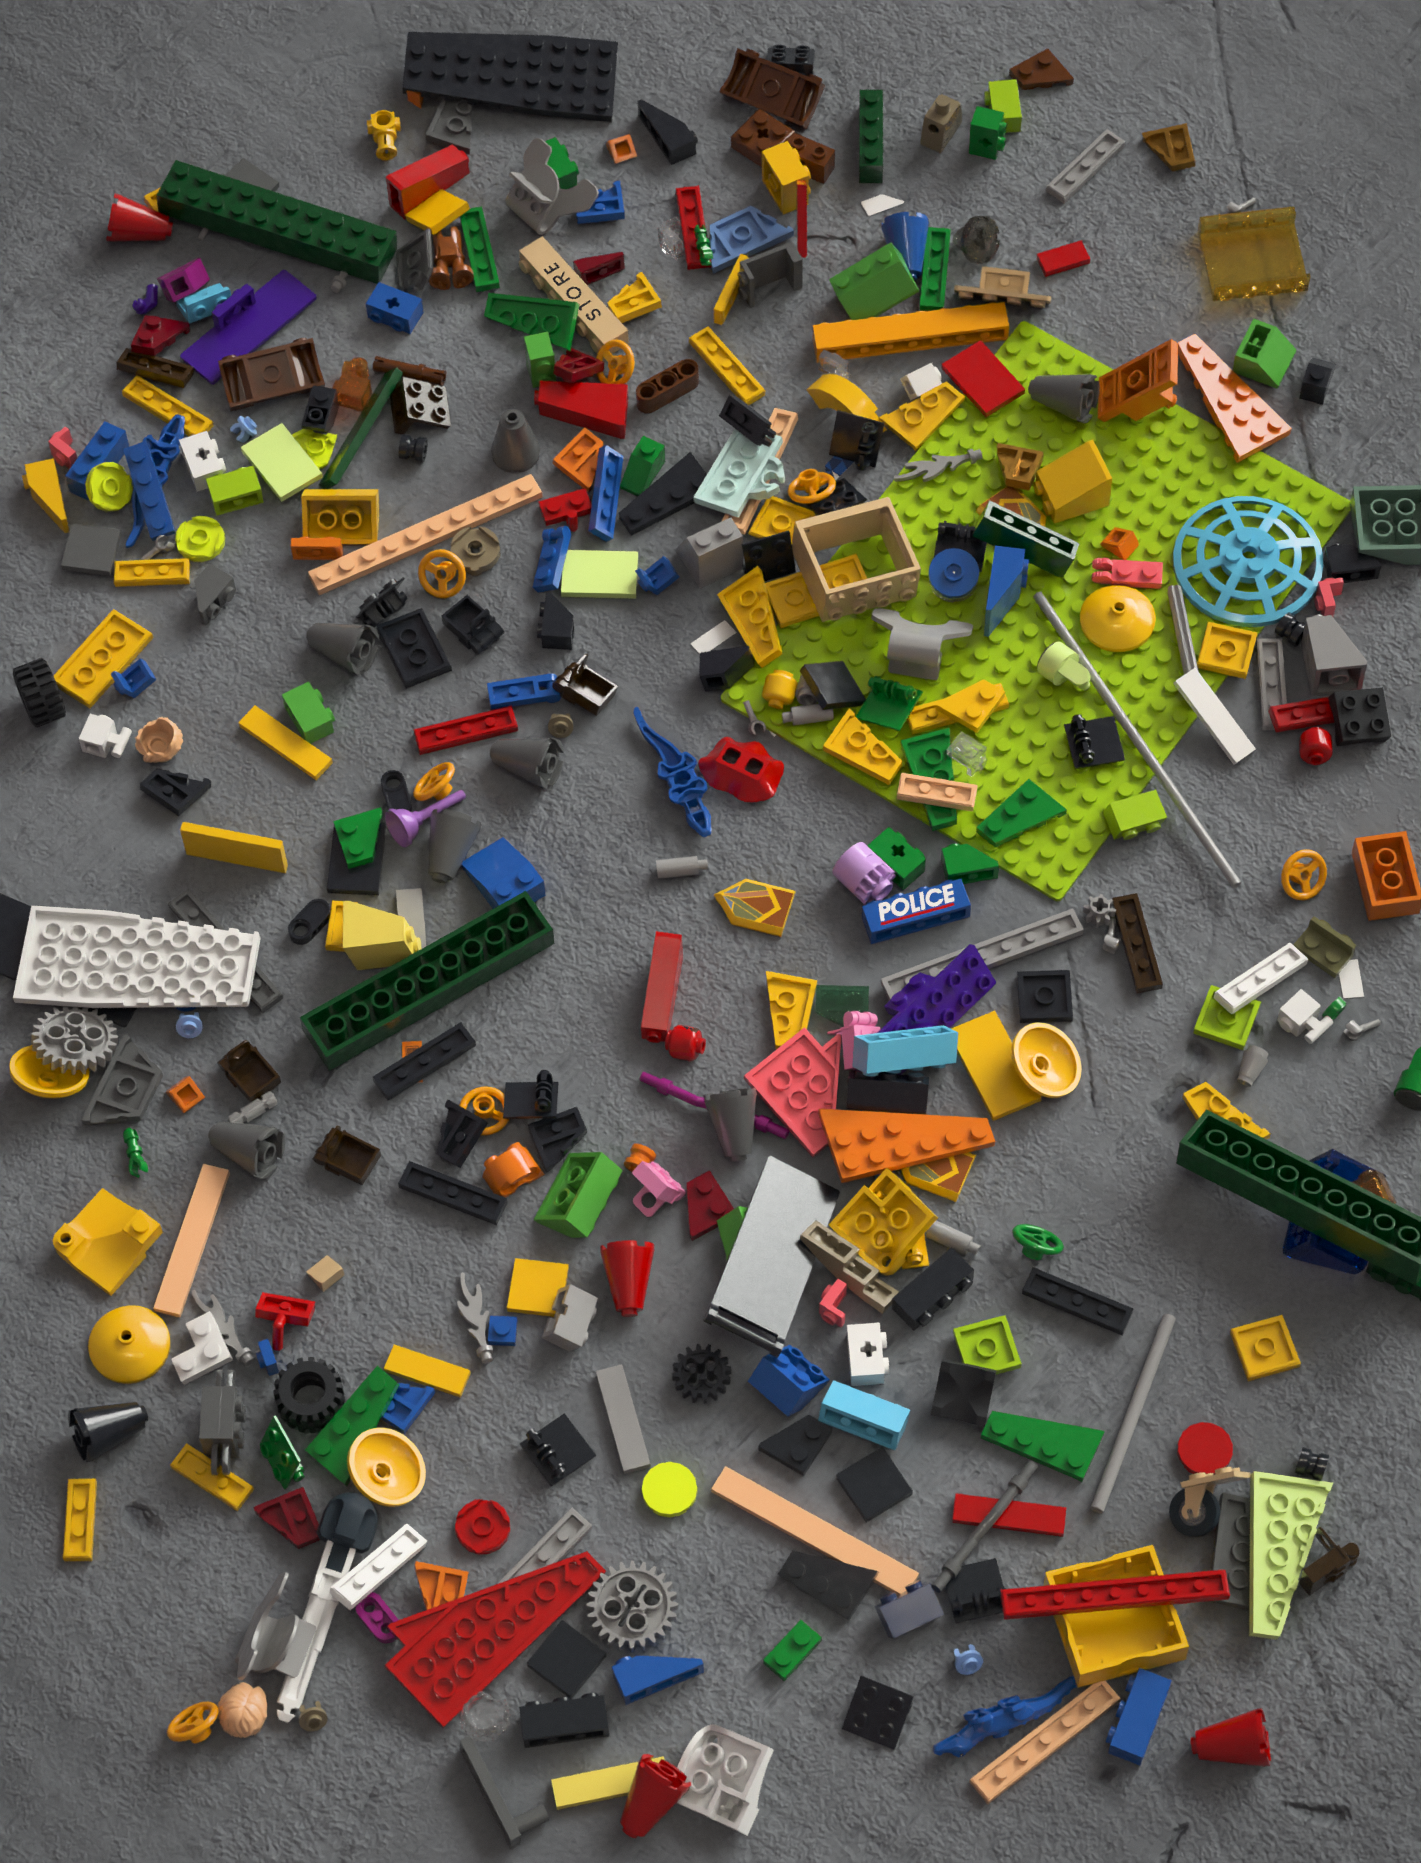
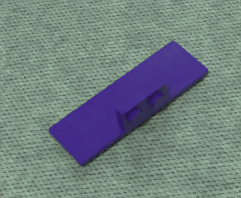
M285 269L255 293L253 288L246 283L240 289L235 290L226 301L214 308L212 311L214 327L181 353L180 358L187 365L193 366L194 371L211 385H214L221 379L218 367L219 360L229 355L240 356L254 352L317 299L316 294Z
M969 944L936 977L921 972L913 976L909 983L899 992L895 993L884 1006L888 1014L894 1017L877 1033L943 1025L951 1028L996 984V980L975 945ZM902 1069L901 1072L897 1074L902 1075L907 1069Z

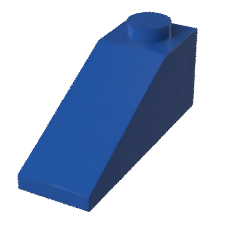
M626 1656L616 1661L615 1665L612 1666V1674L625 1705L704 1673L702 1659L657 1656H635L631 1658V1656Z

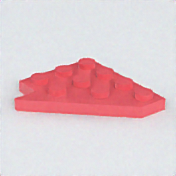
M804 1027L745 1074L744 1080L751 1088H756L758 1096L808 1153L814 1157L828 1146L818 1110L836 1109L842 1036L838 1033L825 1045L821 1046Z

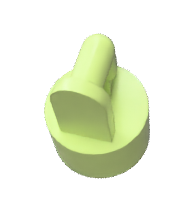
M1061 642L1053 643L1045 649L1037 664L1039 674L1057 686L1069 680L1081 690H1087L1090 687V673L1078 663L1079 655Z

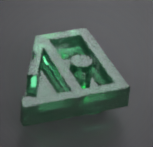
M816 985V1014L844 1027L843 1017L846 1012H868L869 986Z

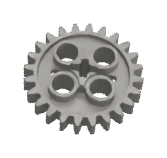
M63 1006V1011L53 1008V1015L45 1012L44 1019L38 1018L37 1025H33L31 1036L32 1051H36L37 1059L43 1058V1065L51 1063V1070L61 1067L62 1074L67 1069H71L72 1075H75L77 1070H81L83 1074H86L87 1068L95 1072L97 1064L105 1067L106 1060L111 1061L112 1054L115 1053L118 1046L117 1028L113 1027L112 1020L106 1021V1014L98 1016V1009L88 1012V1008L85 1007L82 1010H78V1007H73V1009L69 1010L67 1006Z
M631 1561L630 1568H626L623 1562H620V1570L616 1571L610 1566L609 1576L600 1573L602 1583H592L593 1588L597 1592H588V1598L593 1601L587 1603V1610L593 1611L588 1614V1620L596 1621L592 1625V1630H601L599 1633L600 1640L609 1637V1647L618 1642L619 1651H622L625 1645H629L631 1652H634L635 1645H640L642 1651H645L646 1642L655 1647L656 1637L665 1640L663 1630L672 1631V1624L669 1621L677 1620V1614L672 1612L678 1610V1603L673 1602L677 1598V1593L674 1591L669 1592L673 1588L672 1581L664 1583L666 1579L665 1573L656 1576V1566L647 1571L646 1562H643L640 1568H636L634 1561ZM624 1584L635 1586L631 1592H623L620 1589ZM646 1586L647 1588L638 1597L641 1587ZM649 1597H655L659 1602L654 1606H649L645 1603V1600ZM636 1599H637V1607H638V1608L632 1607L631 1610H630V1612H629V1614H628V1606H627V1605L632 1606V1605L635 1603ZM611 1607H617L621 1610L615 1616L608 1615L606 1611ZM626 1618L623 1627H619L618 1625ZM636 1620L645 1623L641 1629H633L630 1627V1624Z

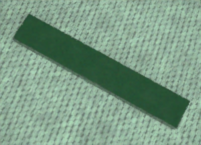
M397 367L386 372L320 481L319 486L321 488L329 489L340 481L403 375V372Z

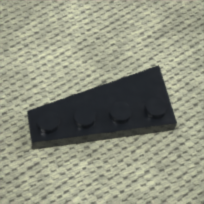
M689 452L619 512V519L631 536L695 503L693 497L707 474L693 454Z

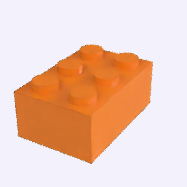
M1402 831L1355 838L1352 857L1368 921L1419 914L1421 910V887L1407 832Z

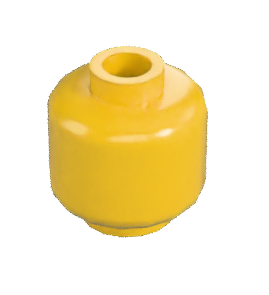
M774 670L773 673L768 674L765 678L762 697L769 702L768 706L775 709H783V706L793 703L798 683L793 678L792 673L784 670Z

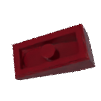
M623 252L577 259L573 261L574 271L586 285H589L624 270Z

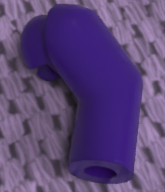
M155 284L147 285L146 298L143 300L139 298L138 301L135 300L132 307L137 314L145 315L157 306L158 286Z

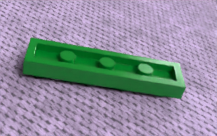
M482 206L470 208L460 216V222L470 266L474 274L473 280L476 292L498 289L500 284Z
M928 228L920 311H933L944 308L951 229Z

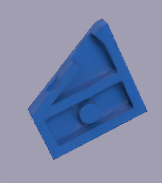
M620 181L613 182V187L604 192L598 189V197L591 208L586 212L576 213L577 223L625 219Z
M399 1383L400 1385L388 1409L380 1419L405 1434L435 1394L433 1387L418 1388L410 1387V1384Z

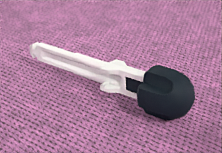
M346 1492L330 1500L323 1511L317 1529L319 1539L326 1542L302 1618V1620L315 1625L316 1631L296 1678L288 1675L285 1676L277 1703L281 1704L284 1708L283 1711L277 1710L278 1720L289 1723L295 1717V1715L290 1714L291 1710H300L318 1653L322 1651L336 1606L339 1604V1601L330 1594V1589L349 1573L355 1552L364 1553L370 1550L377 1529L378 1516L376 1509L368 1498L359 1493Z

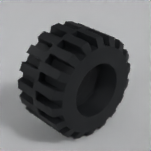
M43 658L13 668V678L31 723L36 728L66 716L65 705L48 663Z
M308 1357V1361H303V1358L297 1359V1364L293 1365L290 1362L286 1365V1371L282 1369L279 1372L280 1379H275L274 1398L281 1419L284 1422L287 1421L290 1428L294 1429L297 1426L299 1432L305 1433V1430L309 1429L310 1433H316V1428L321 1427L323 1429L345 1404V1393L341 1377L335 1371V1367L331 1364L327 1366L326 1361L323 1359H319L316 1362L314 1357ZM315 1385L325 1390L323 1397L314 1404L303 1405L294 1400L297 1392L306 1386Z

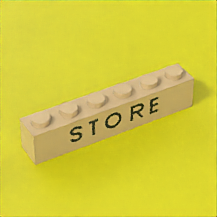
M543 236L519 250V266L521 270L533 278L536 287L540 290L543 289L548 299L573 301L580 304L575 327L582 337L585 336L590 341V345L595 352L598 353L600 348L610 340H621L629 344L626 327ZM613 347V348H610L609 351H610L612 354H614L615 352L619 351L621 348H619V347Z

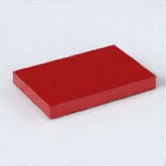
M796 180L797 250L802 258L807 256V184L805 180Z
M981 340L942 363V370L985 417L990 416L1025 394V388Z

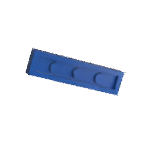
M147 441L124 448L123 451L152 541H155L160 535L170 536L175 534L174 524Z
M607 445L599 448L588 530L606 542L612 540L614 536L624 457Z

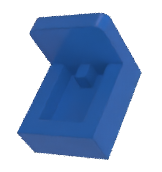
M665 556L645 571L640 568L635 570L639 576L637 582L646 592L649 590L655 595L661 593L680 577Z
M141 658L122 674L117 671L111 673L115 681L113 683L115 689L120 694H126L133 698L137 697L157 680L146 661Z

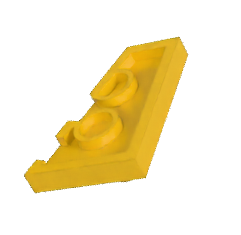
M946 381L925 392L920 398L908 404L905 403L899 406V409L889 414L886 413L879 418L885 423L884 425L916 451L962 404L965 396Z
M850 708L823 745L824 752L890 785L902 767V760L883 741H879L871 733V729L855 717V713Z

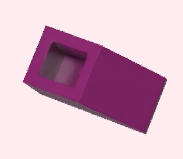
M197 258L158 277L157 280L166 300L176 302L197 291L210 278L201 259Z

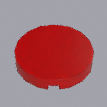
M1199 1422L1190 1425L1182 1432L1178 1441L1177 1455L1188 1472L1192 1474L1205 1472V1474L1213 1473L1216 1475V1469L1228 1467L1233 1455V1444L1230 1436L1222 1427L1213 1423Z
M474 1500L467 1503L458 1512L455 1522L456 1537L460 1545L469 1552L478 1555L491 1554L499 1550L508 1540L510 1534L509 1516L505 1508L495 1501Z

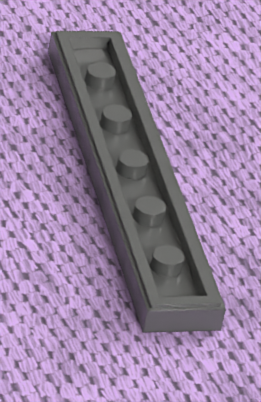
M189 888L168 903L173 913L181 921L189 922V925L204 927V924L213 925L214 929L225 930ZM256 965L250 1000L263 1014L282 1000L283 995Z

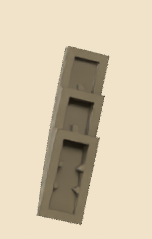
M817 1220L800 1235V1239L815 1257L837 1279L846 1283L847 1287L859 1298L882 1314L892 1305V1298L899 1291L877 1278L880 1270L858 1257L860 1250L858 1247Z

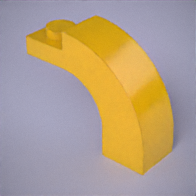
M822 375L806 389L819 409L832 408L836 411L840 410L882 422L875 413L878 408L871 399L855 384L839 375Z

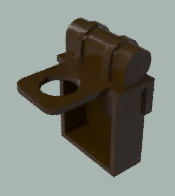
M585 654L577 663L573 662L567 666L564 672L555 679L552 687L558 693L563 692L562 698L573 705L577 703L597 716L615 696L618 686L587 667L588 654Z
M248 1040L241 1042L217 1062L225 1073L226 1078L235 1088L237 1087L250 1103L257 1098L260 1099L263 1094L281 1084L278 1073L258 1052L257 1047H253Z
M336 1126L331 1128L329 1133L325 1135L324 1141L316 1149L312 1159L317 1164L324 1165L325 1170L337 1176L342 1175L363 1185L381 1157V1152L379 1148L347 1133L346 1130L341 1131V1127Z
M1322 1527L1317 1528L1316 1537L1328 1553L1302 1571L1299 1584L1309 1596L1327 1583H1334L1347 1573L1348 1569L1356 1564L1360 1554L1356 1543H1348L1341 1548L1333 1542ZM1323 1537L1328 1541L1330 1547L1326 1544Z

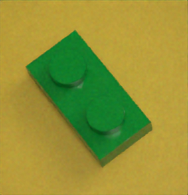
M800 1620L764 1658L763 1664L785 1681L819 1645L822 1637Z

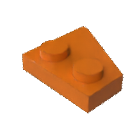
M584 428L553 459L552 464L589 492L596 473L599 448L603 447V441L587 428Z
M415 1562L414 1569L426 1610L464 1596L468 1571Z

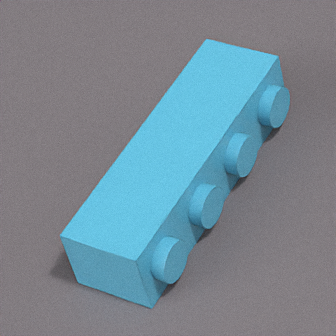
M943 1025L854 1036L852 1067L862 1071V1074L866 1076H877L879 1072L896 1074L900 1073L902 1069L921 1071L923 1067L927 1066L944 1068L946 1064L956 1063L958 1032Z

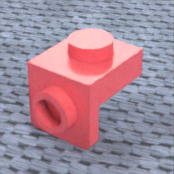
M64 427L61 431L54 433L48 443L55 461L60 466L65 465L70 469L77 460L76 451L69 447L72 443L70 430Z
M1327 578L1318 582L1314 601L1316 610L1321 611L1323 616H1334L1336 604L1333 596L1342 594L1343 578Z
M837 1279L833 1286L829 1284L821 1295L822 1301L819 1303V1314L828 1324H836L842 1327L845 1324V1313L837 1309V1307L847 1295V1284L840 1279Z

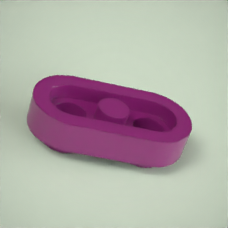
M371 1592L355 1606L356 1613L376 1640L386 1644L392 1643L396 1640V1637L391 1632L383 1633L382 1629L390 1623L398 1621V1618L378 1594ZM369 1605L375 1607L374 1611L370 1613L366 1612L365 1608Z

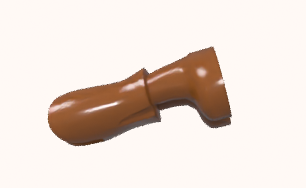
M456 226L450 227V236L443 237L440 230L432 237L435 251L434 264L436 267L433 268L429 283L434 288L440 290H448L451 283L448 267L450 266L453 271L452 280L455 288H464L474 279L472 268L464 264L465 257L462 254L461 234Z

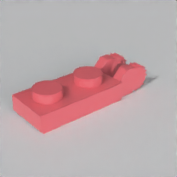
M1097 558L1092 561L1094 569L1102 570V572L1092 573V581L1095 583L1136 588L1160 589L1162 587L1163 562L1110 560L1108 558Z

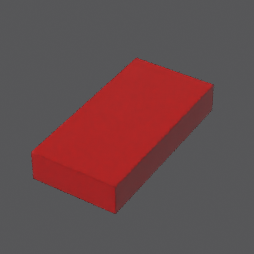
M1082 240L1038 253L1036 258L1045 277L1090 264V257Z

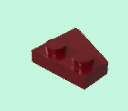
M145 315L131 343V352L155 356L163 351V348L175 343L176 336L182 332L188 334L190 332V324L188 322Z
M571 348V351L566 350V355L562 354L560 360L555 363L553 374L563 378L565 382L575 383L579 379L592 377L594 374L603 372L605 362Z
M710 1170L686 1183L690 1239L692 1241L718 1227L717 1220L734 1209Z
M304 1487L253 1507L257 1516L297 1549L320 1541L317 1534L319 1523Z

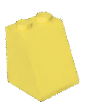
M343 901V949L357 970L390 967L422 949L420 938L415 936L413 927L409 926L404 917L352 901Z

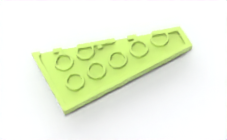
M1254 1471L1250 1474L1249 1636L1277 1639L1280 1637L1285 1624L1293 1593L1297 1589L1301 1570L1305 1566L1317 1531L1316 1527L1320 1515L1324 1511L1325 1501L1333 1483Z

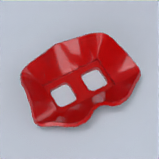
M723 737L717 742L713 750L698 762L701 773L711 787L728 792L744 802H759L772 798L776 793L784 772L783 762L771 757L760 742L742 743L733 740L731 737ZM729 749L741 754L735 764H730L722 759ZM750 760H756L763 764V767L756 775L745 770Z

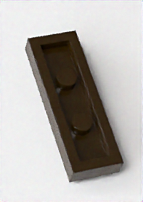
M129 348L124 350L116 362L117 370L185 388L194 374L193 366L158 356L131 352Z

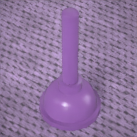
M459 790L419 812H410L406 809H390L385 813L388 830L400 846L408 847L418 835L419 826L423 824L424 820L431 817L434 809H437V813H439L443 809H447L464 800L466 795L463 790Z

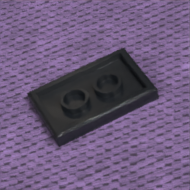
M422 608L376 626V630L405 689L452 671L451 664Z
M380 823L379 836L375 845L373 862L348 869L335 827L333 828L327 893L379 895L386 834L385 823Z

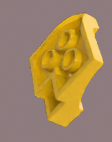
M886 1168L869 1188L864 1185L831 1221L829 1226L839 1236L860 1249L858 1255L880 1270L879 1273L890 1276L895 1274L906 1262L905 1257L908 1251L938 1217L896 1174ZM891 1259L890 1264L886 1266L887 1260Z
M102 1188L70 1223H64L55 1233L53 1245L58 1255L108 1295L112 1296L147 1257L145 1252L160 1237L163 1231L161 1225L142 1210H137L127 1205ZM66 1237L71 1238L67 1243L62 1242Z

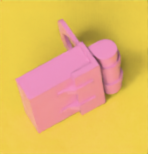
M846 1012L843 1017L844 1027L827 1032V1035H837L839 1033L842 1036L844 1070L856 1069L852 1067L854 1036L874 1034L881 1030L880 1027H876L878 1022L877 1016L870 1012Z
M642 1161L632 1172L644 1185L633 1198V1203L647 1217L653 1216L665 1202L673 1204L674 1201H679L686 1194L681 1185L658 1163L652 1161L649 1164ZM650 1192L656 1197V1203L653 1207L646 1208L642 1204V1198L646 1193Z

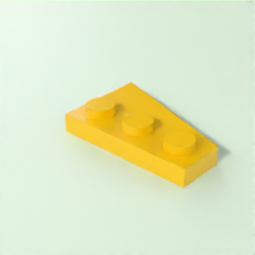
M766 971L776 1050L804 1027L808 1028L817 980Z
M1207 1082L1183 1093L1182 1098L1196 1120L1201 1117L1205 1110H1208L1266 1140L1270 1138L1271 1133L1252 1122L1251 1117L1246 1113L1242 1114L1230 1104L1231 1101Z

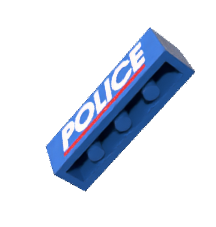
M962 879L946 880L940 885L920 887L916 891L907 894L898 893L882 901H870L862 906V921L870 943L875 944L970 917L971 904Z

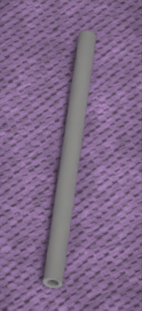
M1163 1314L1091 1504L1090 1509L1094 1512L1103 1513L1176 1321V1318L1170 1314Z

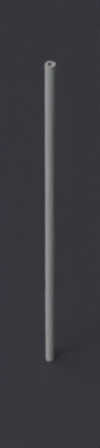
M1037 592L1033 596L1034 600L1065 645L1079 655L1078 663L1089 671L1091 683L1233 889L1240 886L1241 881L1052 606L1042 592Z

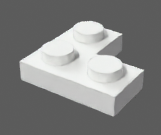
M210 1311L185 1323L195 1347L171 1358L178 1376L184 1385L233 1361L215 1318Z

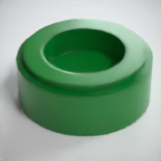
M1338 997L1323 1012L1322 1017L1329 1016L1334 1020L1345 1009L1347 1003L1341 997Z

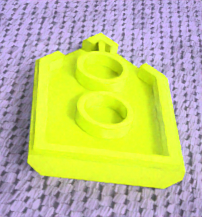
M302 429L292 434L319 470L329 464L337 435L314 433L313 430Z

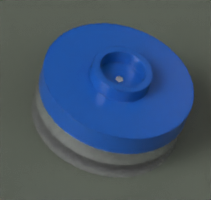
M952 548L938 553L933 558L929 567V584L937 597L948 602H960L969 598L975 592L979 581V567L971 554L961 549Z

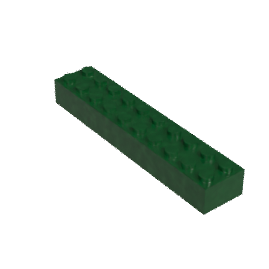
M175 160L156 195L158 212L339 272L343 271L348 273V275L376 284L381 282L397 250V231L177 160Z
M524 891L300 1017L302 1030L330 1071L555 944L553 929L527 891Z
M1205 1110L1180 1141L1176 1164L1414 1285L1421 1279L1420 1216L1208 1110Z

